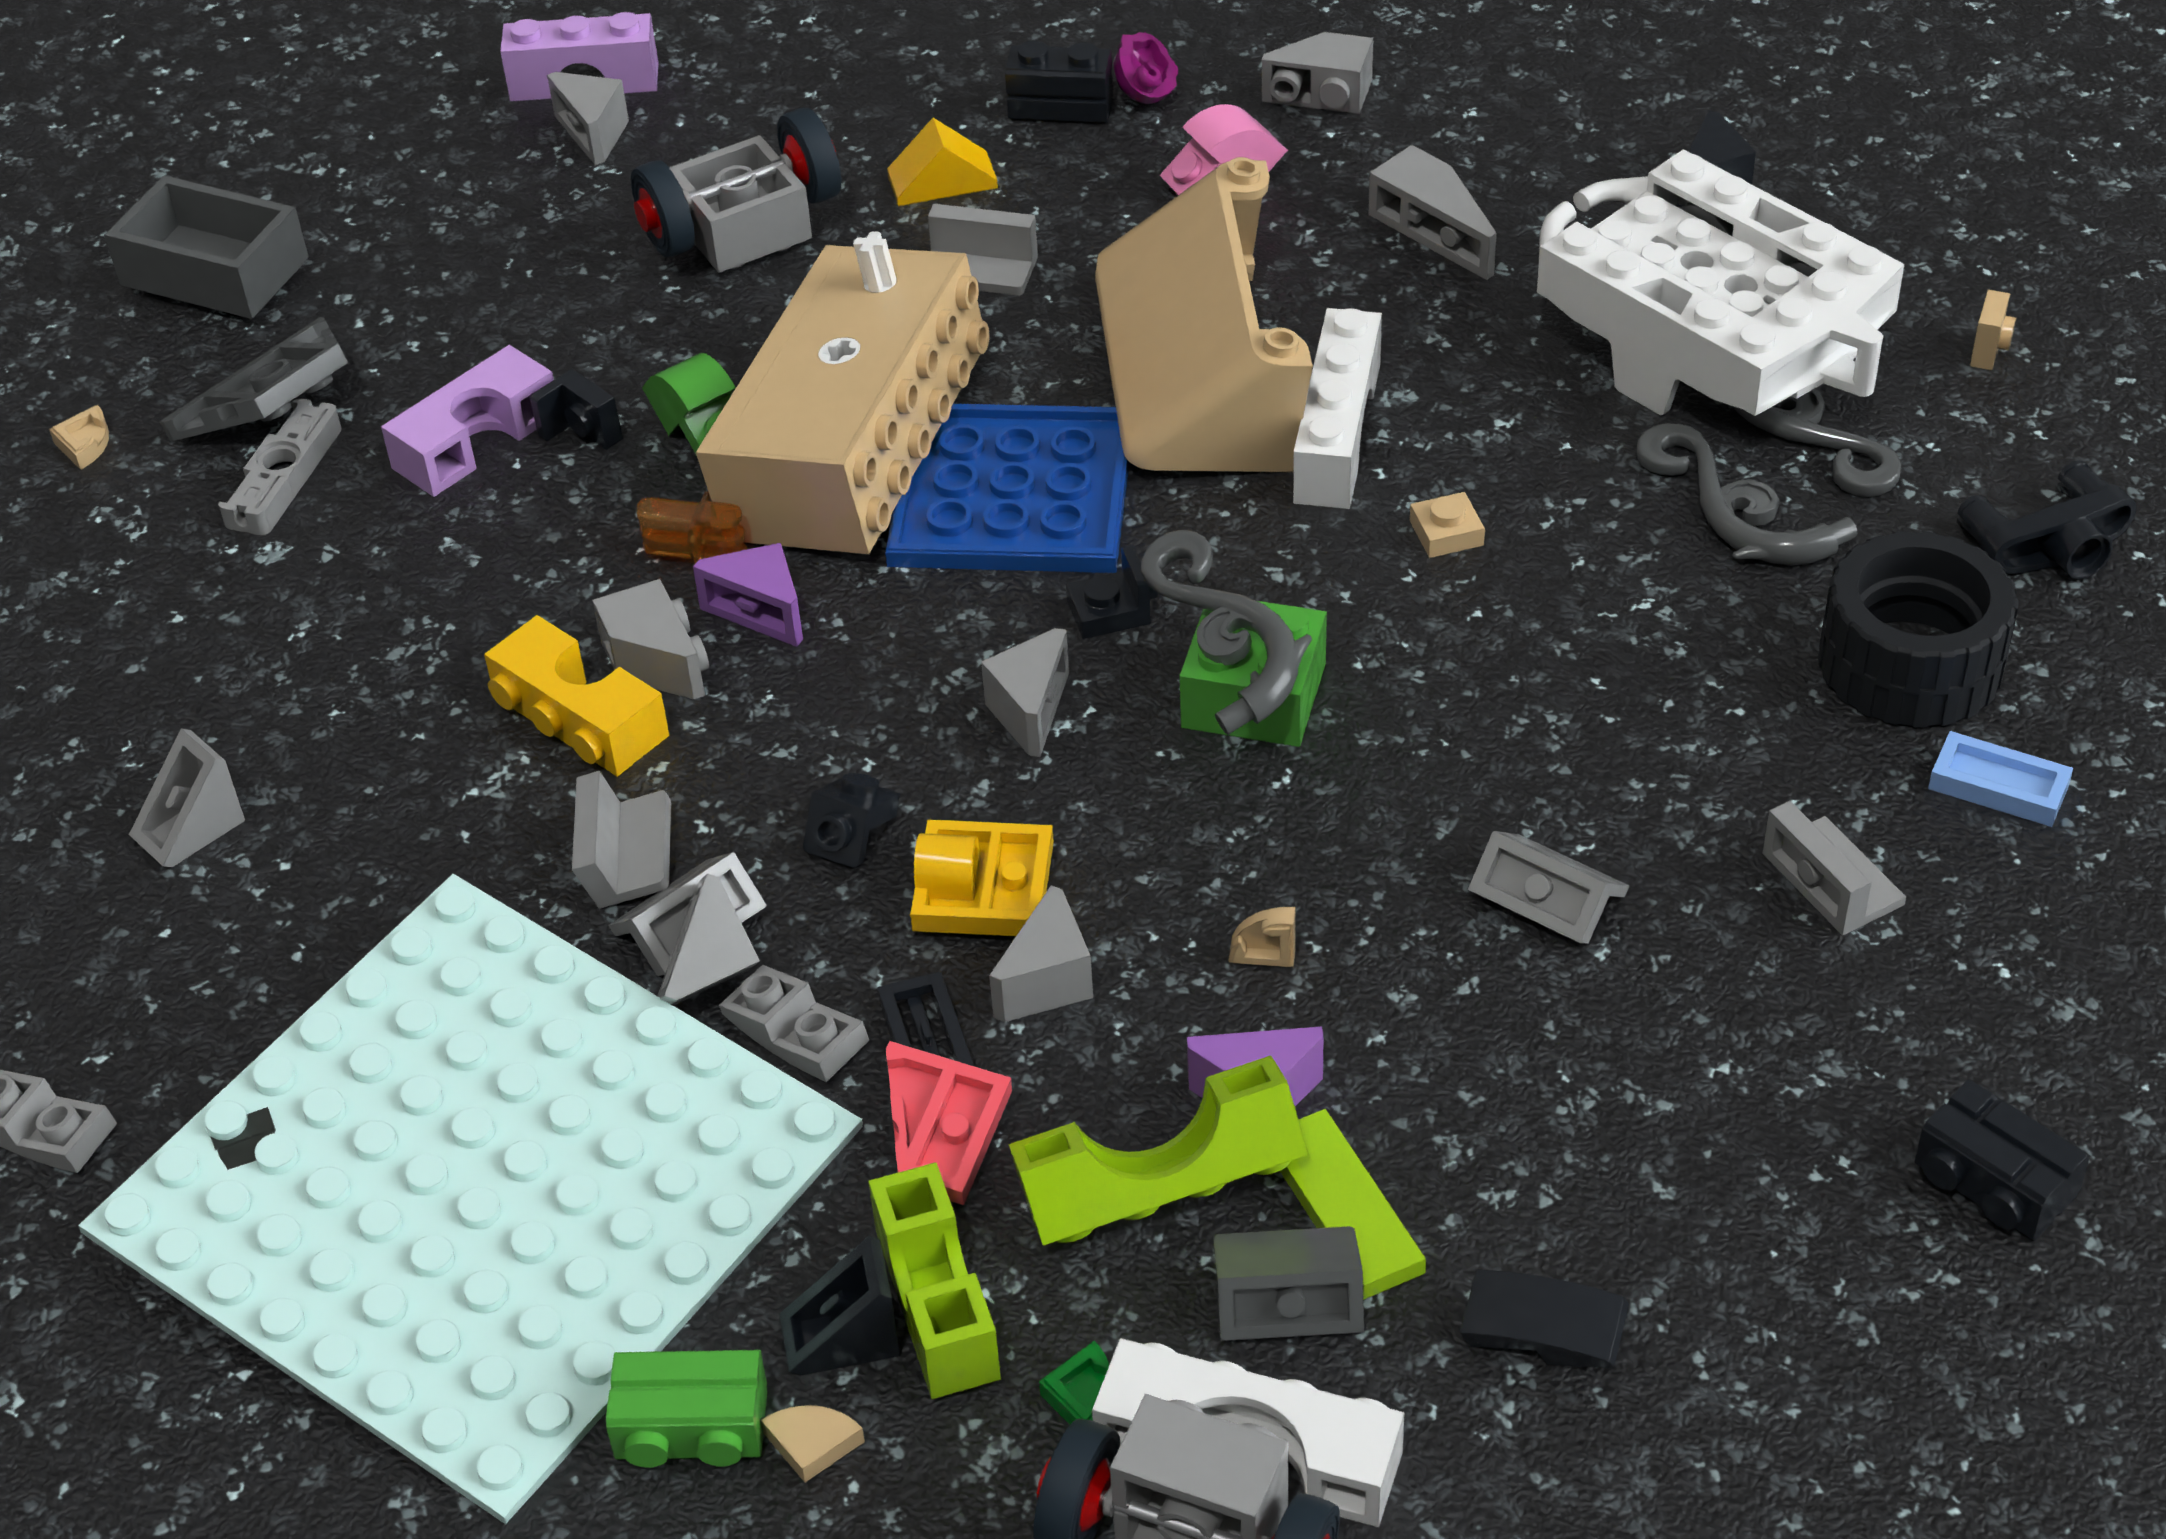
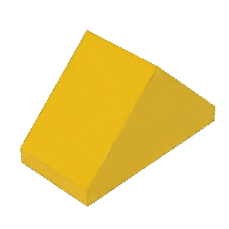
M932 118L887 168L888 178L898 206L998 188L997 178L987 151L935 118Z

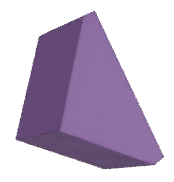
M781 543L699 559L693 566L701 610L796 647L802 642L803 635L797 595Z
M1322 1026L1187 1037L1189 1090L1202 1098L1206 1077L1271 1055L1288 1082L1293 1103L1296 1106L1323 1080Z

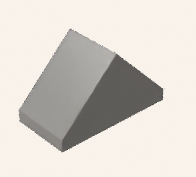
M562 72L548 74L547 79L554 116L595 166L604 163L629 122L622 80Z
M1054 628L981 661L985 705L1030 756L1041 757L1069 675L1067 630Z
M180 729L129 833L162 866L174 867L245 821L226 761L194 732L188 729Z
M707 873L696 884L657 995L660 997V1000L666 1001L673 1006L748 971L760 961L719 877Z
M1050 886L989 975L993 1018L1008 1022L1093 998L1091 955L1062 889Z

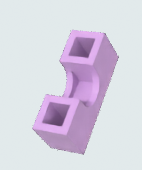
M622 12L613 16L591 18L570 16L563 20L548 21L523 19L515 23L503 24L500 53L510 101L551 99L547 75L561 72L568 65L575 63H584L597 68L604 78L622 80L624 93L657 91L658 57L650 13L634 14Z
M511 345L504 347L381 426L391 468L435 497L477 469L469 436L481 431L498 430L520 441L537 430L530 397L533 393L554 380L552 371Z

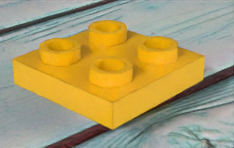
M927 819L925 833H919L915 847V890L910 912L912 931L1017 936L1047 892L1054 844L1053 825Z

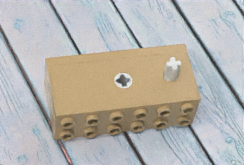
M876 231L870 232L867 238L857 237L853 243L854 247L825 245L696 451L724 541L764 545L781 543L782 546L870 554L881 532L886 531L888 528L891 514L901 496L908 492L911 478L921 460L928 456L931 443L941 424L948 420L951 406L960 390L967 386L970 372L980 354L986 352L989 344V327L985 321H982L978 305V282L974 276H971L966 253L888 249L886 239H882L881 233Z

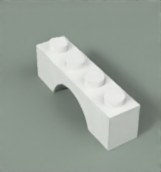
M1327 308L1309 383L1304 416L1300 422L1294 448L1293 504L1350 509L1358 473L1360 440L1366 400L1373 399L1380 368L1382 313L1360 311L1352 308Z
M1120 1338L1092 1409L1093 1421L1116 1430L1120 1437V1445L1145 1393L1167 1401H1187L1200 1408L1206 1414L1239 1425L1244 1423L1256 1424L1269 1430L1275 1437L1287 1440L1288 1461L1297 1471L1305 1494H1311L1334 1503L1339 1507L1340 1517L1376 1527L1380 1526L1402 1456L1404 1412L1389 1409L1381 1402L1373 1399H1351L1320 1391L1301 1380L1288 1379L1282 1381L1248 1372L1232 1362H1210L1176 1353L1173 1349L1159 1343L1141 1344Z

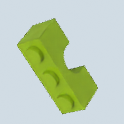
M937 1162L869 1180L876 1233L881 1243V1248L931 1400L1001 1380L996 1330L976 1273L968 1274L957 1232L956 1216Z

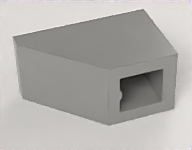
M1323 32L1265 53L1262 58V102L1360 114L1372 82L1373 38Z
M660 579L592 600L601 644L614 670L621 667L656 690L690 699L705 696L701 671L709 669V661L704 645L699 635L689 637L687 632H690V624L684 605L680 598L670 600Z

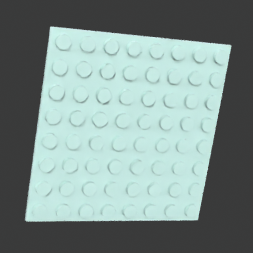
M452 874L78 1226L83 1235L492 1516L507 1524L607 1412L614 1353L662 1351L860 1131L863 1124L862 1119L670 1003L660 1000V997L455 874ZM268 1107L276 1129L275 1133L265 1136L258 1142L255 1148L256 1161L227 1170L218 1155V1151H215L211 1137L217 1140H230L237 1137L244 1131L247 1125V1114Z

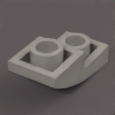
M761 965L751 976L746 978L719 1005L722 1014L754 1041L789 1064L825 1082L869 1041L863 1021L815 1002L809 983L765 965Z
M0 1070V1147L36 1162L78 1173L117 1124L105 1105L58 1097L45 1078Z

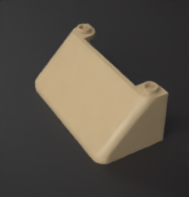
M1238 157L1221 164L1103 249L1098 255L1095 281L1122 449L1126 459L1139 468L1154 471L1293 472L1294 448L1300 422L1304 416L1313 365L1306 342L1295 332L1281 327L1259 329L1249 281L1253 280L1255 268L1253 252L1262 197L1268 192L1270 176L1266 160Z

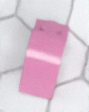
M1228 104L1216 105L1197 113L1182 126L1192 136V139L1160 176L1179 195L1215 168L1234 158L1245 157L1252 160H1266L1269 172L1288 150L1242 108Z

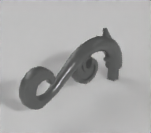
M1816 389L1797 399L1790 396L1756 416L1732 406L1746 421L1769 434L1789 441L1839 449L1840 451H1838L1833 460L1832 476L1835 484L1844 492L1865 498L1876 497L1890 492L1899 482L1901 462L1898 455L1890 447L1856 434L1818 424L1824 411L1825 402L1821 393ZM1714 400L1715 404L1718 406L1723 404L1722 402ZM1852 452L1868 455L1878 465V468L1865 471L1855 468L1849 462Z
M1665 423L1644 431L1637 440L1636 458L1643 468L1655 474L1681 475L1686 473L1689 468L1690 459L1687 456L1677 457L1668 455L1664 452L1667 448L1674 446L1683 447L1696 454L1701 508L1707 522L1718 536L1737 550L1733 552L1735 559H1755L1771 564L1790 566L1810 564L1836 554L1838 546L1857 537L1856 525L1849 517H1844L1830 525L1818 523L1811 528L1800 531L1788 529L1784 532H1772L1755 527L1774 520L1779 506V498L1775 490L1755 480H1738L1721 488L1711 448L1702 434L1693 427L1683 424ZM1743 509L1742 519L1734 514V510Z
M1189 530L1168 532L1158 537L1147 547L1141 560L1142 576L1148 586L1160 595L1174 601L1212 611L1201 621L1197 628L1198 646L1208 659L1216 663H1223L1224 665H1233L1244 659L1251 649V636L1245 629L1253 631L1260 636L1267 651V660L1262 672L1259 675L1257 671H1253L1250 675V685L1237 693L1239 699L1215 713L1218 724L1227 735L1251 720L1258 724L1280 707L1291 693L1298 675V667L1304 652L1312 641V637L1306 634L1295 641L1292 631L1278 614L1266 605L1247 596L1168 580L1163 574V569L1170 562L1177 559L1186 558L1192 561V566L1186 573L1192 584L1202 582L1208 575L1213 563V550L1206 537ZM1239 628H1245L1244 630L1238 633H1232Z

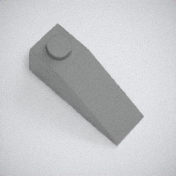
M1410 145L1370 172L1369 215L1486 280L1494 276L1497 232L1451 165Z

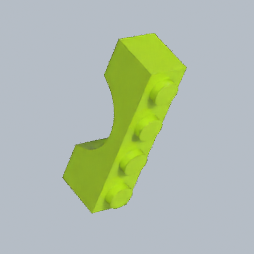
M1271 1055L1206 1077L1202 1101L1192 1121L1176 1137L1158 1147L1134 1152L1110 1149L1089 1138L1075 1122L1008 1144L1031 1217L1043 1246L1056 1241L1068 1243L1080 1240L1089 1235L1094 1228L1120 1219L1137 1220L1153 1214L1159 1206L1187 1196H1209L1221 1190L1225 1183L1251 1174L1268 1175L1286 1168L1292 1160L1308 1155L1288 1082Z

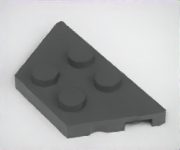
M319 317L161 420L160 424L169 440L176 441L260 419L262 421L276 419L291 409L290 401L300 394L312 393L329 385L333 381L331 374L346 365L348 361L325 318Z

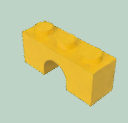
M538 615L484 654L490 677L488 688L492 697L501 707L506 710H516L531 720L544 735L548 737L554 735L574 748L575 752L585 762L589 764L597 763L617 777L669 737L662 693L621 667H618L600 681L586 684L578 640Z

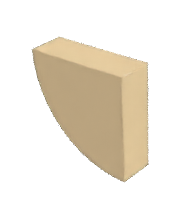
M98 405L49 429L54 444L80 470L93 463L105 450L109 441L108 426L104 414Z
M1277 907L1263 910L1242 921L1235 929L1231 939L1229 962L1293 967L1296 907Z
M796 1406L777 1411L761 1419L763 1434L804 1482H807L865 1442L863 1428L856 1421L839 1411L826 1407Z

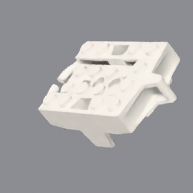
M1684 149L1650 171L1646 177L1620 178L1595 182L1576 192L1573 196V202L1582 212H1587L1602 203H1626L1625 206L1591 229L1579 222H1575L1564 230L1570 222L1576 219V210L1567 201L1558 204L1544 218L1539 238L1537 293L1550 300L1571 319L1606 338L1611 343L1615 388L1655 413L1663 415L1671 409L1680 381L1713 400L1743 409L1754 416L1790 396L1797 399L1822 384L1861 397L1870 396L1874 393L1883 335L1878 329L1897 311L1904 270L1903 263L1880 252L1877 248L1847 235L1832 225L1822 222L1747 183L1744 179L1736 177ZM1680 204L1682 207L1678 208L1675 205Z

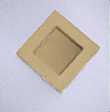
M1994 290L1987 291L1978 322L1970 363L1971 367L1993 370L1998 349L2009 351L2016 323V317L2006 316L2010 293Z
M1465 492L1410 504V522L1429 558L1484 546L1485 528Z

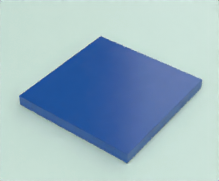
M953 404L948 420L941 424L931 443L928 456L921 460L912 476L908 492L901 496L893 511L885 552L887 567L1116 573L1129 461L1126 459L1122 449L1116 407Z

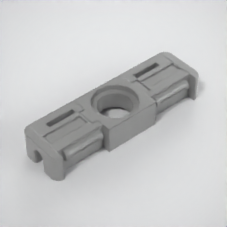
M301 398L291 402L293 412L276 435L268 434L243 468L245 478L227 503L219 501V508L227 529L256 535H266L271 532L341 432L342 428L335 405L323 402L319 407H314L311 400ZM293 462L292 465L283 469H269L278 463Z

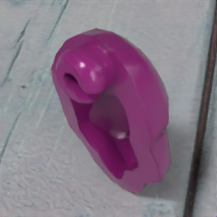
M1138 32L1134 35L1123 34L1117 50L1118 53L1113 60L1117 84L1124 94L1136 102L1142 104L1160 102L1177 85V65L1170 58L1165 46L1154 36L1146 32Z

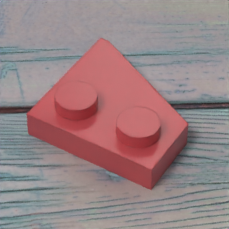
M889 1041L886 1047L897 1172L937 1162L950 1201L964 1205L1012 1093L1011 1077Z

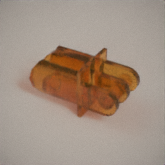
M708 491L704 492L700 502L648 497L641 499L637 503V517L640 523L643 549L646 554L693 559L696 564L699 559L748 549L742 543L745 540V530L740 525L742 521L740 507L729 503L711 502Z

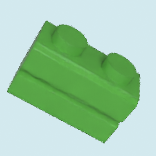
M761 1350L614 1353L611 1390H609L606 1413V1428L614 1458L626 1459L635 1466L650 1468L664 1464L669 1458H699L709 1465L730 1466L737 1463L741 1457L762 1456L764 1434L761 1419L765 1418L767 1380Z

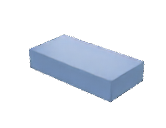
M1950 731L1931 772L1928 789L2052 827L2069 787L2073 768Z

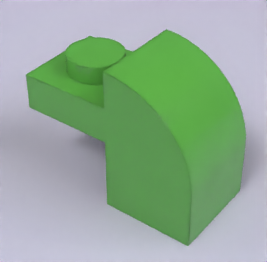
M699 353L651 376L642 389L668 436L682 430L696 454L697 449L736 387L726 371L714 358L705 353Z

